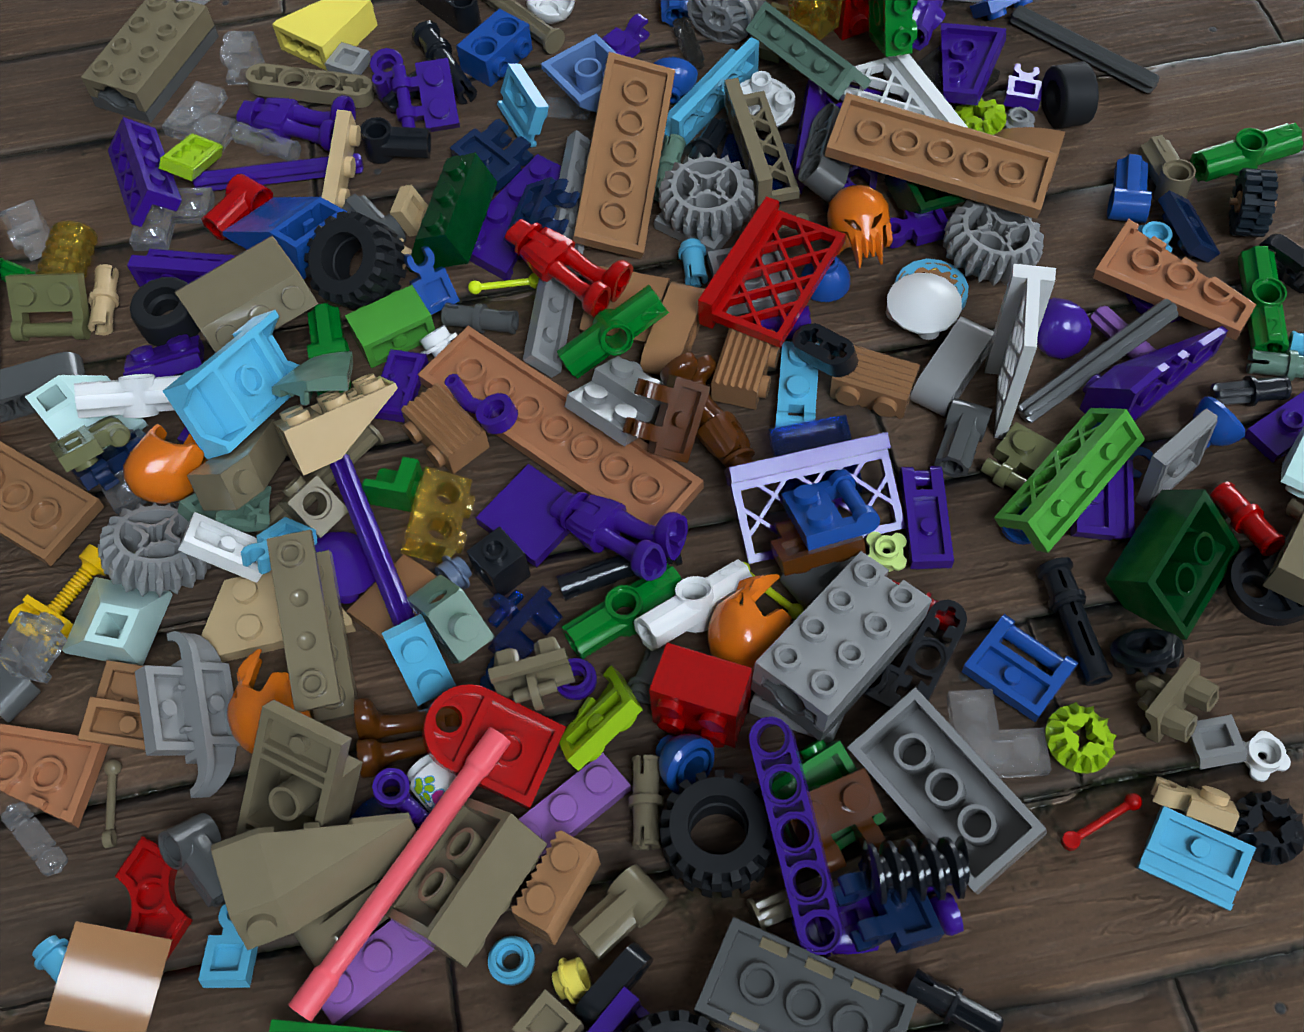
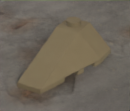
M409 812L352 818L348 824L320 827V821L304 823V829L274 832V826L261 827L212 844L211 853L228 915L246 949H253L298 931L383 878L417 831Z

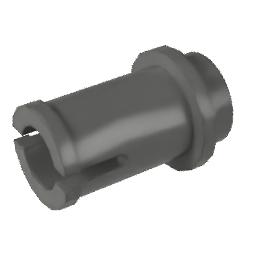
M646 648L636 676L631 677L628 681L630 689L640 703L651 704L649 689L664 651L661 648H656L653 651Z

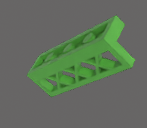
M1090 408L997 513L994 519L1000 527L1023 530L1036 551L1048 553L1144 442L1145 438L1128 410ZM1097 422L1101 423L1099 426L1093 428ZM1028 507L1022 515H1017L1021 509Z

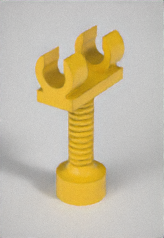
M91 544L78 557L82 561L81 568L78 569L79 572L73 575V578L67 582L65 588H62V591L56 595L57 597L54 598V601H51V604L46 606L27 594L22 599L24 603L15 607L8 617V623L24 634H29L35 630L42 616L50 620L52 623L42 629L38 636V642L54 653L62 651L73 627V623L62 616L63 612L76 599V595L78 596L79 592L85 588L84 586H87V583L92 580V576L99 574L106 576L101 567V559L98 557V548Z

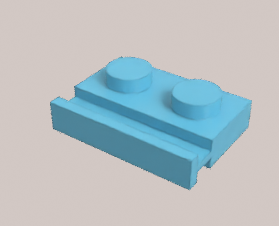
M508 64L500 91L503 100H498L497 106L516 136L524 137L531 143V147H536L537 142L534 137L535 135H540L544 120L548 115L549 106L522 65Z
M1162 806L1136 868L1218 907L1231 911L1233 900L1241 887L1256 847Z

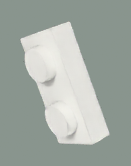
M194 512L187 525L178 551L256 583L262 576L259 573L257 561L245 567L243 566L241 550L250 544L257 543V538Z

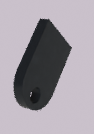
M1253 545L1240 552L1227 571L1226 589L1233 604L1248 618L1265 625L1284 626L1304 620V606L1263 586L1279 551L1270 556H1263L1260 550ZM1242 583L1257 585L1261 589L1263 597L1255 598L1249 596L1244 591Z

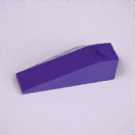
M1223 326L1217 327L1115 365L1103 376L1100 374L1094 375L1083 388L1085 397L1080 410L1086 414L1090 408L1127 409L1135 422L1214 356L1228 330Z

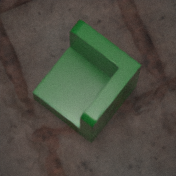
M403 457L398 471L381 468L375 480L365 478L361 486L370 505L414 513L425 477L418 459Z

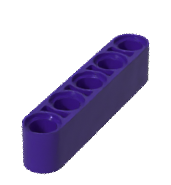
M764 717L757 720L752 726L749 741L798 938L808 952L816 955H826L833 952L840 944L844 933L843 921L796 739L792 729L782 719ZM772 726L781 728L785 734L784 745L776 752H766L760 744L762 732ZM782 772L791 773L797 781L795 794L787 800L779 799L772 791L773 779ZM792 819L802 820L809 828V839L804 846H791L784 838L785 825ZM803 867L815 869L822 878L821 889L814 895L802 893L796 885L795 878L797 872ZM825 917L832 922L835 935L831 941L818 943L810 937L808 924L812 918Z

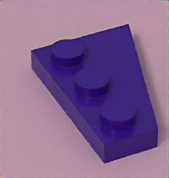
M941 23L943 94L947 102L978 106L1006 41V28Z

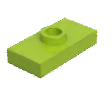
M192 133L160 157L159 169L193 181L222 156L223 146Z

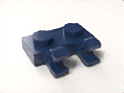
M500 119L493 121L482 133L474 128L450 147L452 157L476 152L497 180L496 192L507 185L522 170L521 166H526L534 158V155L527 150L531 147V143L522 136L516 138L505 150L502 149L508 146L512 139L504 133L509 127Z
M552 177L526 185L508 230L518 220L524 219L531 225L538 222L542 225V228L547 227L563 235L569 221L567 218L562 220L554 219L557 211L555 205L563 208H573L578 201L580 193L578 191L573 193L565 192L569 182L565 178L555 181ZM505 240L512 248H515L513 244Z
M139 428L135 431L129 429L130 440L125 446L114 447L110 445L103 449V453L97 456L98 461L94 465L80 472H76L75 469L71 470V472L88 491L98 484L105 491H108L120 483L114 475L123 470L127 457L146 435L145 432Z
M862 858L858 863L860 872L848 873L838 877L837 880L840 886H835L834 890L839 907L854 904L871 895L880 915L858 921L856 923L858 930L850 932V937L857 952L872 949L890 940L895 952L899 953L938 942L945 934L928 896L926 895V901L919 902L913 888L908 889L906 903H899L894 889H890L887 903L880 904L875 891H868L866 888Z

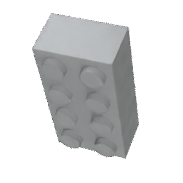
M916 687L847 747L924 836L934 842L935 846L940 837H949L955 844L958 836H963L969 855L970 878L968 886L977 895L1047 834L1045 826Z

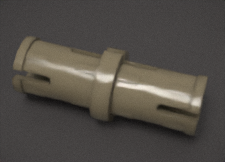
M645 754L643 755L644 761H642L641 756L636 755L631 758L633 764V795L628 797V807L633 809L632 848L636 850H649V845H651L652 849L656 850L661 848L660 809L664 807V797L660 795L659 757Z

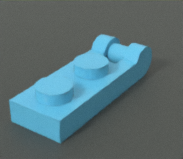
M784 341L782 344L775 433L787 434V430L802 431V435L814 436L818 369L802 361L798 357L793 342ZM788 413H797V414H804V415H803V416H795V415H788Z

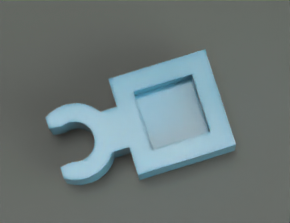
M284 517L256 535L257 543L250 544L241 550L243 566L247 567L257 561L259 573L265 574L271 571L266 539L311 529L314 544H316V530Z
M223 905L218 915L223 932L222 935H208L198 981L203 988H249L251 986L258 947L250 950L246 949L229 918L226 905Z

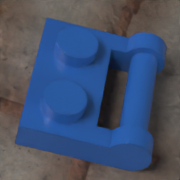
M847 470L835 471L831 474L829 480L812 485H801L794 490L781 493L783 507L808 551L871 533L880 524L878 513L872 506L866 505L855 488L856 482L853 476ZM842 497L852 516L842 518L832 500Z
M1004 614L965 663L962 673L1036 722L1073 673L1078 662L1068 655L1064 659L1014 625L1016 621ZM1004 639L1053 671V675H1048L1001 642Z

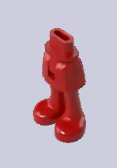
M520 219L505 235V240L515 246V252L523 258L528 267L542 281L549 282L552 278L559 281L580 299L583 310L592 317L607 309L610 301L615 302L621 296L633 273V266L625 260L616 261L608 270L598 267L575 249V242L550 228H542V225L538 222L531 225L524 219ZM567 267L571 268L572 270L583 276L591 283V285L581 280Z

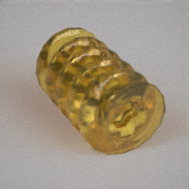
M69 220L55 223L50 228L46 247L42 251V258L38 263V270L35 274L84 273L85 278L88 273L87 267L91 264V256L95 252V245L98 243L97 233L89 226L80 222Z

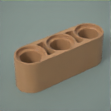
M674 281L670 283L662 302L669 313L652 326L641 356L640 366L643 372L660 376L662 369L671 360L684 353L691 352L701 326L699 324L698 299L705 289Z

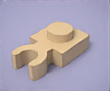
M1157 776L1150 792L1154 795L1153 802L1168 808L1185 811L1188 817L1232 833L1240 816L1234 802L1230 801L1231 797L1214 787L1202 786L1201 790L1191 786L1184 788L1175 782Z

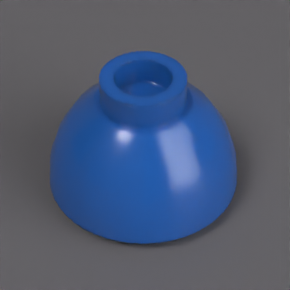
M664 57L654 63L675 69L670 99L671 104L678 103L680 98L685 96L696 84L698 71L689 61L679 57Z
M837 256L811 299L819 302H832L842 298L850 288V273L844 262L837 258ZM812 263L804 266L800 277L815 272Z
M1203 397L1198 403L1192 419L1196 418L1206 408L1218 416V422L1206 449L1210 445H1231L1245 437V428L1242 423L1221 402L1213 397Z
M696 734L667 735L662 738L656 747V755L659 757V772L665 785L672 792L679 793V784L685 779L693 784L696 782L695 774L704 771L706 777H708L715 758L713 744L708 739Z

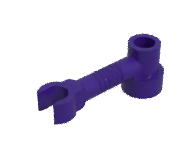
M387 768L380 771L374 778L372 788L375 800L386 808H397L401 813L409 812L413 823L420 827L430 812H427L423 806H420L409 793L410 783L407 775L400 769ZM389 786H395L400 790L394 797H388L383 793Z

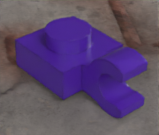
M636 14L630 19L624 31L616 27L605 35L602 40L617 54L634 58L640 53L639 43L644 42L650 36V33L642 28L648 23V19L641 14Z

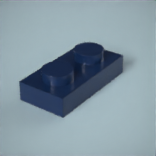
M1170 190L1158 199L1164 210L1162 218L1178 234L1180 240L1177 241V244L1189 258L1194 256L1209 263L1220 254L1188 199Z

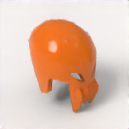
M852 185L841 189L830 201L827 212L828 227L846 234L845 243L837 255H840L844 249L851 247L857 268L860 269L862 253L865 258H868L869 252L871 257H875L876 251L879 263L882 265L883 247H890L893 242L888 203L881 193L867 185Z
M159 424L151 428L130 452L123 465V476L129 489L139 498L157 504H168L183 500L193 494L194 490L187 475L209 459H206L204 452L199 448L191 434L188 435L183 444L165 441L167 432Z
M778 574L753 576L739 581L736 592L716 606L708 625V645L711 655L752 668V677L755 662L790 625L791 616L785 610L776 609L763 616L755 603L780 578Z
M257 649L249 655L238 668V684L227 706V720L232 735L240 746L251 755L254 749L262 706L272 700H276L294 709L290 679L287 672L271 673L261 691L254 689L262 664V659H259L262 649ZM310 710L301 712L302 714L311 718Z

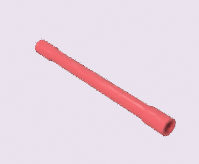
M491 727L487 729L466 758L465 765L324 960L313 969L289 1002L288 1006L302 1017L312 1022L337 987L344 971L478 784L491 772L511 744L509 739Z

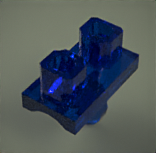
M542 586L520 611L516 606L524 599V596L515 589L508 598L495 593L489 600L496 611L487 620L495 628L504 619L509 621V623L493 639L488 649L493 654L508 648L517 649L520 660L527 658L534 650L535 643L521 631L524 626L530 621L547 636L563 618L555 606L548 601L552 593Z

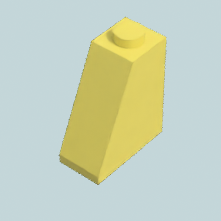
M320 0L284 16L272 24L281 50L326 70L325 62L341 42L357 46L378 26L371 0Z

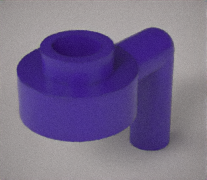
M391 48L378 50L370 60V67L373 73L372 81L378 99L381 102L383 97L392 91L391 79H393L392 70L384 72V70L392 68V66L397 64L404 65L400 53Z
M451 374L445 379V385L459 405L465 411L476 414L478 422L487 433L500 434L509 430L515 424L518 418V410L508 395L496 393L486 397L484 400H480L471 395L457 374Z

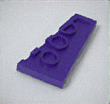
M537 154L506 185L489 205L469 260L470 262L504 281L511 279L513 267L518 259L521 260L522 257L515 252V248H512L504 240V237L526 185L552 177L555 181L558 180L562 166Z

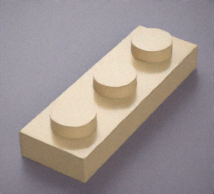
M337 110L322 192V198L340 208L344 206L345 199L350 197V190L347 189L349 178H354L356 161L353 153L355 146L359 147L361 142V128L359 125H356L352 112L346 110Z

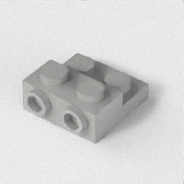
M617 356L596 367L592 381L567 394L564 407L625 447L638 439V437L622 432L626 418L631 417L655 425L661 401L634 394L638 378L661 385L664 384L661 380L652 378L644 373L642 367L637 362L628 361Z

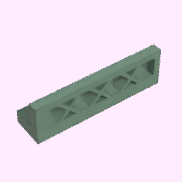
M764 1L745 29L837 100L840 99L853 80L864 89L872 81L856 67L766 1Z

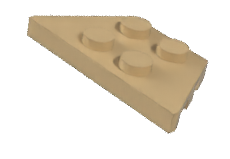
M272 570L262 574L257 583L241 576L224 580L201 634L216 649L222 662L248 657L257 649H262L261 653L284 648ZM342 608L346 634L355 632V624Z

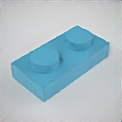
M422 614L382 632L384 640L418 706L456 686Z

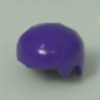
M1049 299L1038 331V349L1047 354L1048 357L1066 359L1078 354L1088 344L1092 334V325L1085 310L1067 299Z

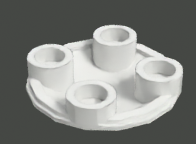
M757 71L752 75L751 79L740 83L743 94L765 92L777 127L784 124L792 115L795 105L794 92L784 83L771 78L768 72ZM759 105L748 106L750 114L754 116L761 110Z
M914 273L904 276L892 285L887 295V317L903 329L916 333L925 340L937 338L941 331L947 330L957 321L962 311V298L957 288L946 278L932 273Z

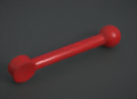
M1129 793L1125 796L1123 803L1077 832H1065L1061 838L1062 846L1068 851L1076 850L1080 846L1081 840L1128 810H1139L1142 807L1141 796L1136 793Z

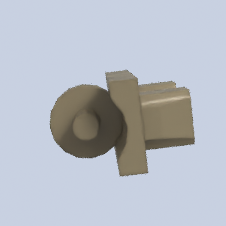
M553 636L538 640L534 644L536 656L520 660L517 649L508 648L494 654V667L488 669L490 681L494 685L496 693L510 700L514 699L515 703L532 699L534 708L537 711L545 708L543 696L558 692L557 687L575 682L565 648H560Z
M1188 657L1173 677L1165 672V674H1159L1158 677L1153 675L1145 677L1143 675L1136 682V690L1141 696L1137 704L1142 710L1146 711L1145 717L1151 725L1146 732V738L1159 743L1164 735L1186 743L1197 727V716L1184 710L1187 705L1190 704L1204 712H1210L1218 702L1219 686L1200 676V662Z

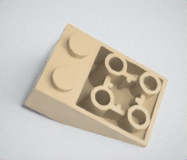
M374 373L367 374L352 382L354 387L348 389V391L341 393L339 391H327L316 397L318 403L303 409L302 405L299 404L279 413L281 419L273 423L292 464L303 475H306L342 459L398 389L396 383L381 376L375 378Z

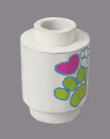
M429 755L418 760L407 773L410 781V790L429 812L432 811L456 777L455 774L437 765Z

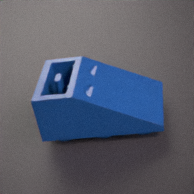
M273 197L222 231L224 237L245 249L251 248L272 235L297 268L302 278L305 279L307 278L305 268L309 266V263L305 262L304 258L305 253L310 251V247L307 246L309 238L314 239L316 236L314 230L318 225L323 227L326 218L329 216L336 218L338 212L345 210L322 197Z

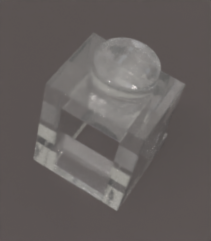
M228 31L223 36L224 45L220 48L221 62L228 69L225 80L227 85H248L245 76L247 69L254 64L265 63L254 31Z
M33 199L0 211V217L9 229L7 233L16 250L23 248L25 255L31 261L58 251L49 225Z
M20 611L0 641L1 664L11 676L48 684L52 677L48 670L54 660L60 655L62 648L67 642L66 637L60 632L64 623L56 616L46 612L35 615Z

